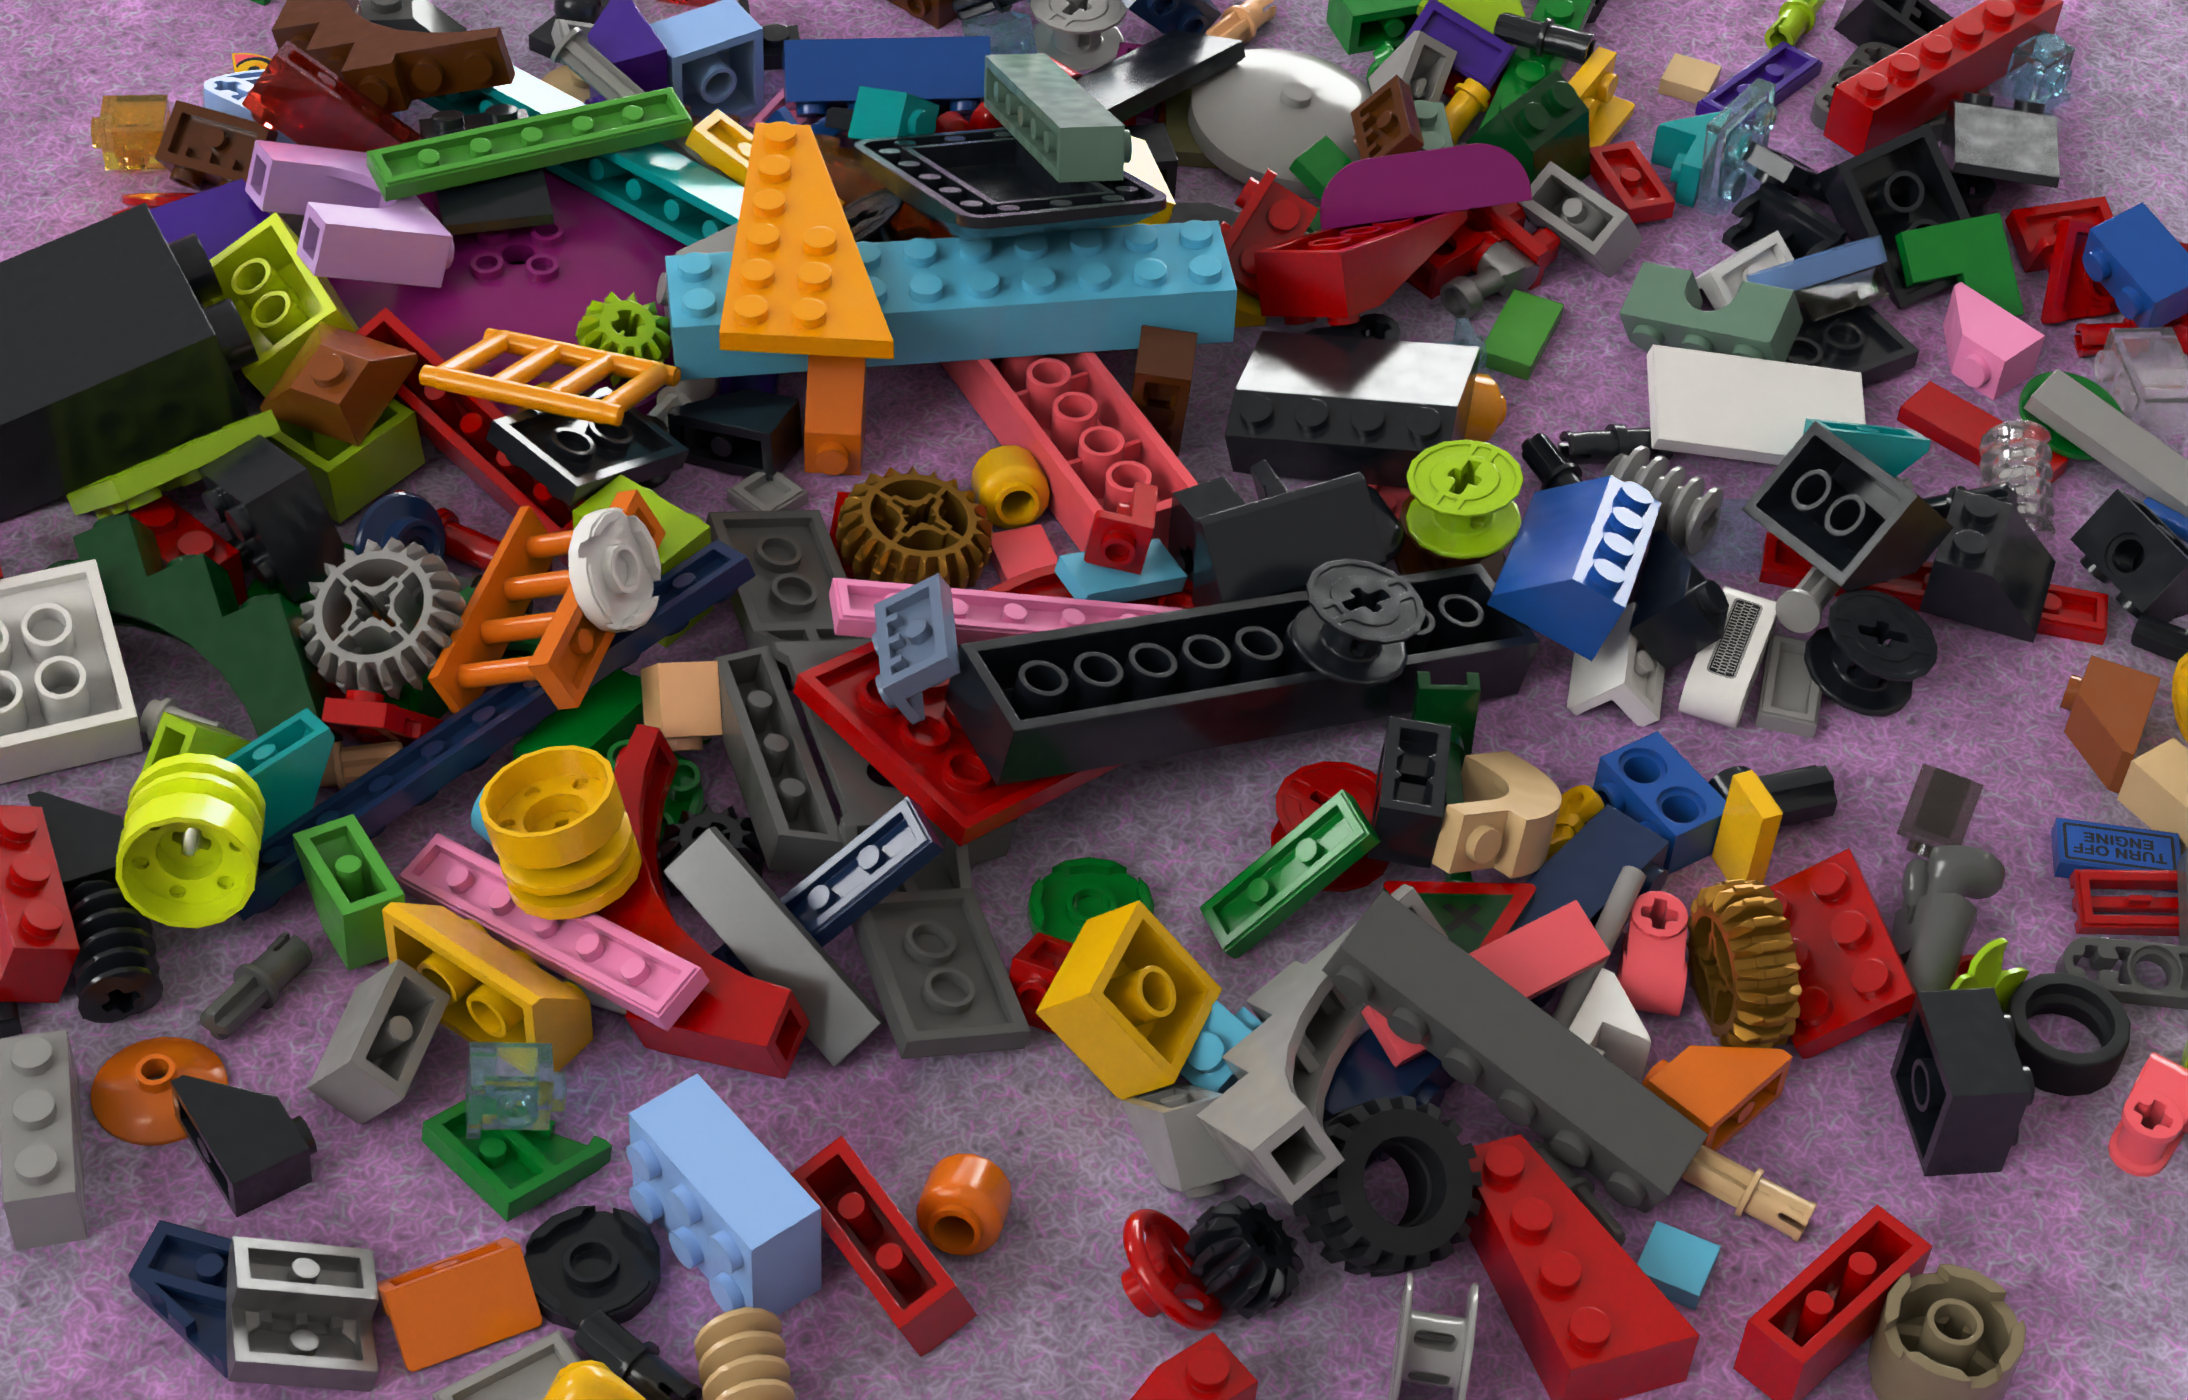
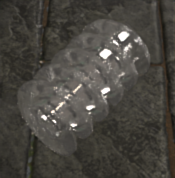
M2012 420L2003 422L1989 429L1981 438L1979 445L1981 455L1980 471L1982 475L1980 487L2001 483L2014 487L2018 495L2016 500L2018 512L2041 543L2045 544L2053 538L2056 532L2052 520L2055 508L2051 501L2054 496V489L2052 483H2050L2053 478V470L2050 465L2053 454L2050 446L2047 445L2052 440L2050 432L2044 426L2032 421Z

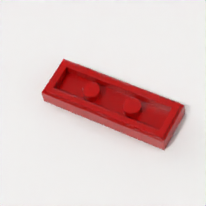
M1929 381L1911 396L1899 409L1897 421L2035 499L2065 473L2069 461L2068 457L2051 451L2036 439L1932 381Z

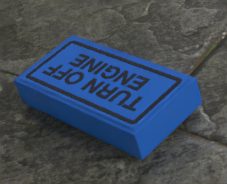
M2057 817L2051 830L2055 877L2069 878L2074 869L2177 871L2178 861L2181 857L2178 833ZM2159 890L2178 893V890Z

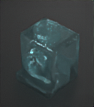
M2045 30L2014 47L2001 95L2015 102V99L2045 103V113L2068 101L2071 93L2066 91L2065 88L2072 77L2070 66L2076 48L2067 44L2061 37L2050 34Z
M469 1042L464 1090L466 1139H480L481 1129L549 1130L551 1112H564L566 1103L565 1071H554L552 1043Z

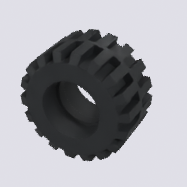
M1386 1096L1332 1114L1330 1120L1323 1122L1325 1133L1345 1161L1302 1195L1301 1200L1295 1201L1293 1207L1296 1217L1306 1214L1310 1226L1302 1230L1309 1243L1322 1241L1325 1244L1320 1255L1328 1262L1333 1264L1345 1261L1344 1271L1355 1275L1370 1272L1371 1277L1389 1276L1431 1266L1432 1262L1444 1260L1455 1252L1452 1244L1464 1242L1467 1239L1472 1228L1464 1220L1479 1214L1481 1201L1472 1198V1189L1482 1187L1481 1171L1471 1172L1468 1160L1477 1157L1472 1143L1461 1145L1456 1138L1463 1129L1454 1119L1444 1122L1439 1121L1442 1109L1431 1103L1416 1106V1098L1399 1096L1389 1100V1097ZM1374 1149L1380 1150L1392 1157L1402 1169L1407 1180L1409 1190L1408 1205L1403 1218L1397 1225L1391 1224L1380 1217L1370 1205L1365 1193L1363 1182L1364 1169Z

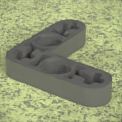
M2188 848L2180 857L2177 866L2180 945L2094 936L2080 937L2072 941L2057 961L2055 973L2063 972L2086 977L2085 970L2075 966L2082 957L2088 958L2091 968L2100 970L2094 980L2091 981L2106 988L2120 1003L2188 1010ZM2121 960L2120 971L2112 970L2117 961ZM2142 961L2156 963L2166 973L2167 985L2158 989L2145 986L2136 976L2135 965Z

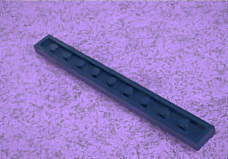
M716 539L662 575L660 581H654L652 597L659 596L656 610L645 625L632 631L615 634L586 694L593 685L614 671L632 665L638 660L642 652L664 637L682 631L691 619L713 604L721 603L731 598L737 592L738 587L756 576L748 557ZM537 680L497 685L262 842L261 850L259 851L255 890L244 908L237 912L236 915L245 921L254 914L265 912L275 906L282 895L306 880L293 843L294 833L354 814L369 839H374L385 830L387 824L411 808L432 800L437 795L439 789L464 772L481 767L488 761L491 754L516 737H522L534 731L540 725L541 720L558 710Z

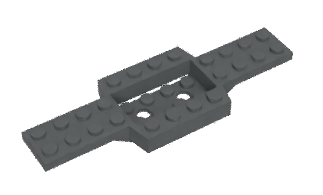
M820 510L708 512L706 524L711 526V542L718 539L746 555L756 575L738 587L737 592L730 598L749 650L715 657L714 661H718L723 732L721 737L768 869L770 871L810 875L906 798L895 786L885 787L873 782L867 775V772L875 768L799 698L807 718V728L813 734L823 760L824 773L831 781L841 808V819L838 826L787 690L794 689L799 673L872 641V638L835 635L829 591L833 578L847 579ZM927 817L944 851L851 924L901 1059L1025 1049L1031 1030L973 890L970 865L1007 855L1018 819L1016 818L959 847Z

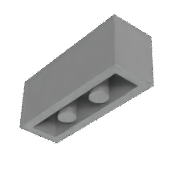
M67 1029L0 1039L2 1199L16 1251L87 1240L79 1077Z

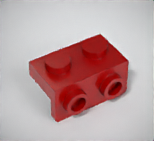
M2101 196L2014 209L2006 218L2005 223L2025 273L2047 270L2049 273L2059 220L2072 219L2099 225L2112 218L2113 214L2106 197Z

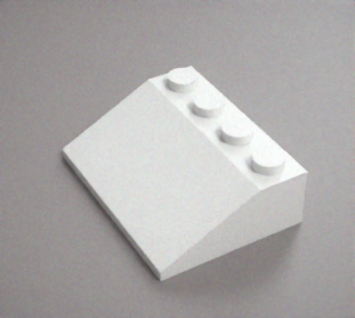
M96 559L0 579V784L143 751L138 716Z

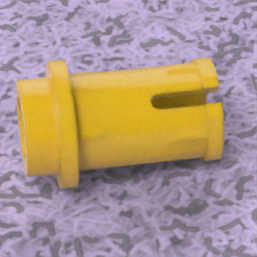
M1467 78L1464 83H1457L1455 85L1454 91L1456 94L1445 107L1453 145H1456L1459 137L1479 112H1486L1489 108L1487 101L1491 97L1490 92L1479 82L1471 78Z

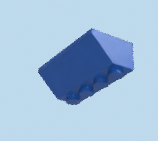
M990 36L784 40L782 72L785 107L788 110L796 109V116L802 118L825 117L827 109H831V107L854 110L859 86L910 93L939 106H950V111H957L961 115L973 114L978 105L984 101L985 55H991Z
M1612 475L1534 492L1523 515L1517 538L1512 542L1487 605L1592 661L1626 608L1662 502L1654 499L1643 486L1630 481L1623 482Z

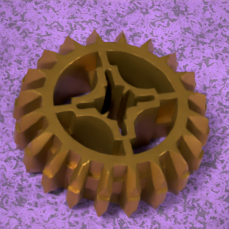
M913 466L906 474H900L894 468L889 467L883 477L870 473L863 484H854L853 490L849 493L848 498H845L844 505L840 508L836 532L837 547L841 549L842 564L852 566L854 579L915 585L939 573L950 588L966 589L967 586L975 587L985 565L989 563L992 551L990 546L993 538V523L988 521L987 506L976 503L974 491H959L957 478L945 482L937 478L936 470L927 476L918 474Z
M1742 878L1715 883L1714 886L1700 889L1697 898L1693 899L1690 907L1691 916L1688 917L1689 938L1686 940V946L1689 950V962L1687 966L1691 972V987L1695 991L1705 1020L1711 1028L1712 1036L1719 1037L1720 1044L1724 1047L1772 1048L1785 1045L1788 1037L1794 1034L1796 1028L1795 1019L1799 1018L1801 1012L1798 996L1801 995L1803 990L1798 980V971L1801 967L1797 963L1795 954L1797 944L1792 941L1790 934L1791 922L1783 916L1782 903L1779 899L1774 898V893L1768 885H1762L1758 880L1744 881Z

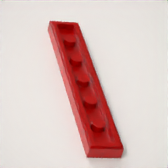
M1767 532L1763 545L1759 582L1796 588L1813 565L1771 532ZM1925 561L1916 573L1859 589L1876 590L1898 598L1913 610L1919 611L1934 562ZM2050 584L2037 633L2103 645L2107 636L2108 594ZM1840 587L1834 596L1839 597L1840 594L1847 591Z

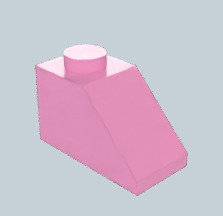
M1959 282L1954 286L1943 323L1951 373L1961 379L1966 385L1975 388L1994 401L2033 375L2045 335L1964 283Z

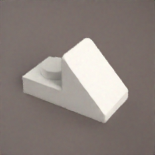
M1602 968L1569 1030L1627 1074L1641 1080L1651 1048L1650 1036L1615 973Z

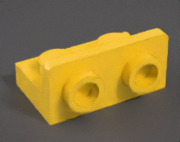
M1600 46L1568 82L1589 109L1590 147L1608 145L1631 118L1635 108L1634 103L1614 96L1619 79L1618 75L1613 73L1617 53Z

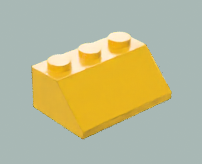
M390 902L382 909L389 964L397 959H401L451 995L439 1023L532 1084L541 1088L593 1040L591 1002L586 994L574 983L569 981L562 982L538 967L536 962L521 950L513 951L491 937L478 922L472 919L464 920L449 909L439 905Z

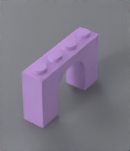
M255 140L245 191L261 211L304 215L296 254L314 276L441 288L445 269L450 268L454 258L453 236L416 195L386 202L367 168V152Z

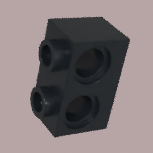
M1389 716L1377 770L1371 826L1381 842L1368 852L1367 858L1431 868L1443 819L1451 726Z

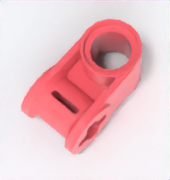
M1649 891L1641 894L1636 899L1630 911L1628 931L1625 933L1622 942L1616 977L1635 1010L1679 1017L1687 979L1685 951L1688 913L1681 900L1663 891Z
M2156 1052L2150 1055L2123 1106L2122 1119L2111 1135L2108 1144L2110 1158L2116 1166L2126 1173L2142 1177L2159 1174L2167 1165L2185 1134L2188 1135V1069Z

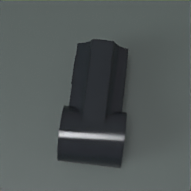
M1812 765L1758 776L1783 812L1780 826L1834 815L1838 801L1834 790V779L1825 765L1818 767ZM1734 766L1716 774L1708 783L1726 800L1732 776L1751 769L1745 766Z

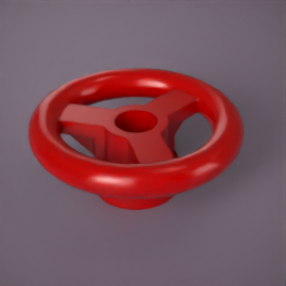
M1139 1209L1131 1213L1126 1219L1123 1228V1244L1130 1267L1124 1270L1121 1275L1122 1286L1129 1300L1142 1314L1150 1318H1155L1163 1312L1177 1324L1192 1331H1208L1214 1328L1222 1317L1223 1309L1217 1297L1213 1294L1205 1295L1206 1286L1201 1279L1191 1275L1189 1271L1194 1262L1186 1255L1183 1247L1189 1241L1190 1234L1176 1221L1159 1211ZM1144 1232H1145V1234H1146L1145 1243H1144ZM1181 1299H1197L1203 1304L1202 1310L1194 1309Z

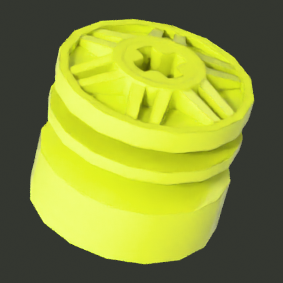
M184 753L160 759L143 771L129 793L124 828L121 832L116 855L115 879L125 900L143 916L171 927L197 929L224 922L242 910L255 890L259 851L261 850L265 825L266 803L257 782L238 765L215 755Z

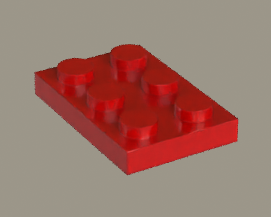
M1850 848L1769 887L1774 893V898L1779 899L1783 905V916L1791 922L1790 934L1793 943L1797 944L1795 954L1797 963L1801 967L1798 971V980L1803 991L1798 996L1801 1012L1799 1018L1795 1019L1796 1028L1794 1034L1790 1037L1802 1059L1814 1057L1911 1011L1916 990L1860 865Z

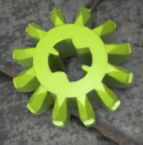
M611 291L604 299V303L592 300L591 304L586 308L582 321L578 322L575 336L577 337V343L581 346L664 363L665 359L669 357L672 347L671 336L668 335L670 330L669 318L656 315L655 301L641 305L637 303L635 292L626 300H621ZM609 375L613 388L621 381V379H625L623 377Z

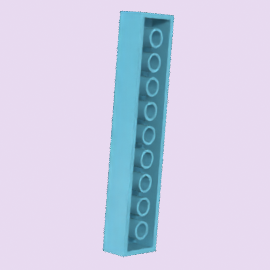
M1191 220L1185 223L1154 225L1134 224L1122 227L1091 228L980 240H964L952 237L936 239L914 238L905 241L874 243L866 241L856 242L894 341V359L866 358V367L1138 349L1142 325L1197 333L1196 345L1233 342L1237 287L1218 220ZM692 252L685 255L665 256L674 366L679 367L681 370L680 380L808 371V355L720 350L719 329L733 252L704 254Z

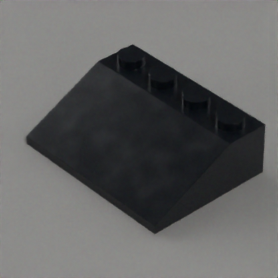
M1262 331L1235 388L1224 435L1233 472L1252 475L1250 466L1266 459L1278 477L1329 481L1361 472L1367 484L1409 488L1406 475L1411 461L1424 449L1445 441L1464 440L1479 364L1480 347Z

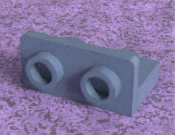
M939 573L874 604L876 632L872 634V642L879 656L880 674L876 675L875 678L876 686L885 704L890 709L898 708L912 725L925 720L922 691L938 686L946 679L960 673L952 592Z

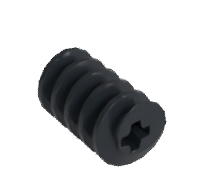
M106 880L83 882L72 889L66 897L80 947L72 967V973L76 979L75 992L79 999L78 1010L83 1019L95 1023H113L152 1008L162 997L163 983L159 977L160 966L155 956L156 944L152 938L153 926L149 918L143 916L125 900L117 883Z

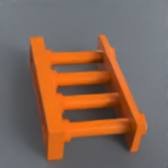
M636 489L617 492L609 508L624 509L622 511L625 515H635L646 525L658 550L666 532L639 491ZM530 505L522 506L517 511L460 617L464 622L462 627L452 631L449 637L453 641L448 648H443L427 678L453 714L481 697L486 686L536 680L558 710L579 708L616 634L600 630L585 617L575 599L569 578V569L547 572L554 557L568 555L574 530L548 533ZM564 595L555 612L524 615L532 599ZM541 638L533 656L501 660L510 642Z

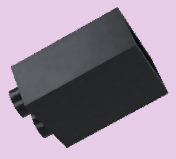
M146 202L0 262V523L158 456L193 439L221 429L232 422L249 417L232 372L259 361L245 325L231 298L204 309L201 308V304L222 296L223 292L200 240L194 232L167 244Z

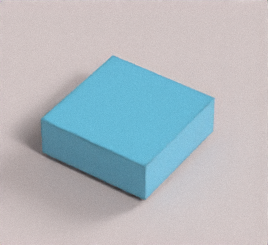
M1656 1221L1637 1265L1668 1300L1695 1310L1715 1266L1721 1246Z

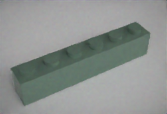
M1045 53L985 55L984 107L1059 183L1123 180L1124 163H1129L1132 156V139L1129 130L1125 129V125Z

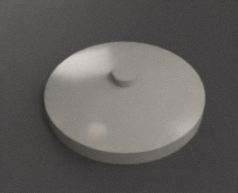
M1272 48L1245 50L1246 57L1242 61L1194 85L1188 107V124L1194 141L1213 164L1242 183L1246 184L1250 177L1260 182L1269 168L1277 173L1274 181L1301 198H1317L1289 170V167L1298 156L1325 135L1353 162L1361 160L1359 150L1353 142L1355 131L1351 112L1368 99L1372 92L1360 79L1334 63L1293 50Z

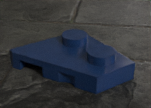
M159 1220L128 1275L132 1292L225 1378H228L226 1293L229 1246L232 1239Z

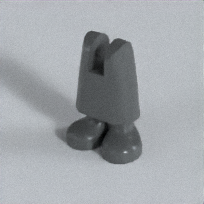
M1941 845L1932 849L1928 861L1920 858L1912 859L1906 865L1901 886L1904 898L1902 908L1895 912L1892 939L1916 993L1919 991L1949 990L1954 983L1965 946L1977 922V909L1965 897L1972 899L1990 898L2003 886L2005 868L1994 855L1980 848L1965 845ZM1910 1011L1890 1020V1022L1907 1023Z

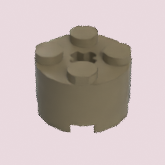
M1939 1264L1936 1273L1918 1274L1910 1278L1909 1272L1902 1275L1887 1294L1870 1342L1867 1364L1871 1373L1870 1385L1879 1400H2003L2024 1351L2026 1334L2024 1321L2022 1320L2018 1323L2015 1313L2004 1302L2007 1292L2003 1287L1976 1270L1952 1264Z

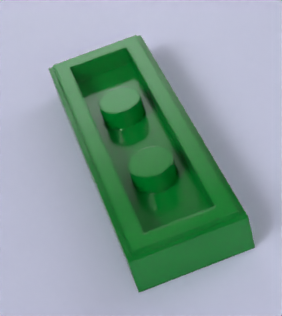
M1342 789L1199 908L1224 953L1234 959L1239 958L1381 841L1355 798Z

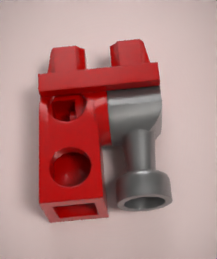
M1517 202L1467 209L1468 219L1406 282L1431 300L1440 295L1445 310L1461 322H1465L1478 314L1483 307V298L1499 292L1502 296L1509 298L1514 289L1525 292L1527 289L1532 290L1541 285L1545 268L1557 258L1561 243L1560 237L1547 227L1540 228L1532 234L1524 229L1526 214L1523 207ZM1471 269L1477 274L1472 279L1464 277Z

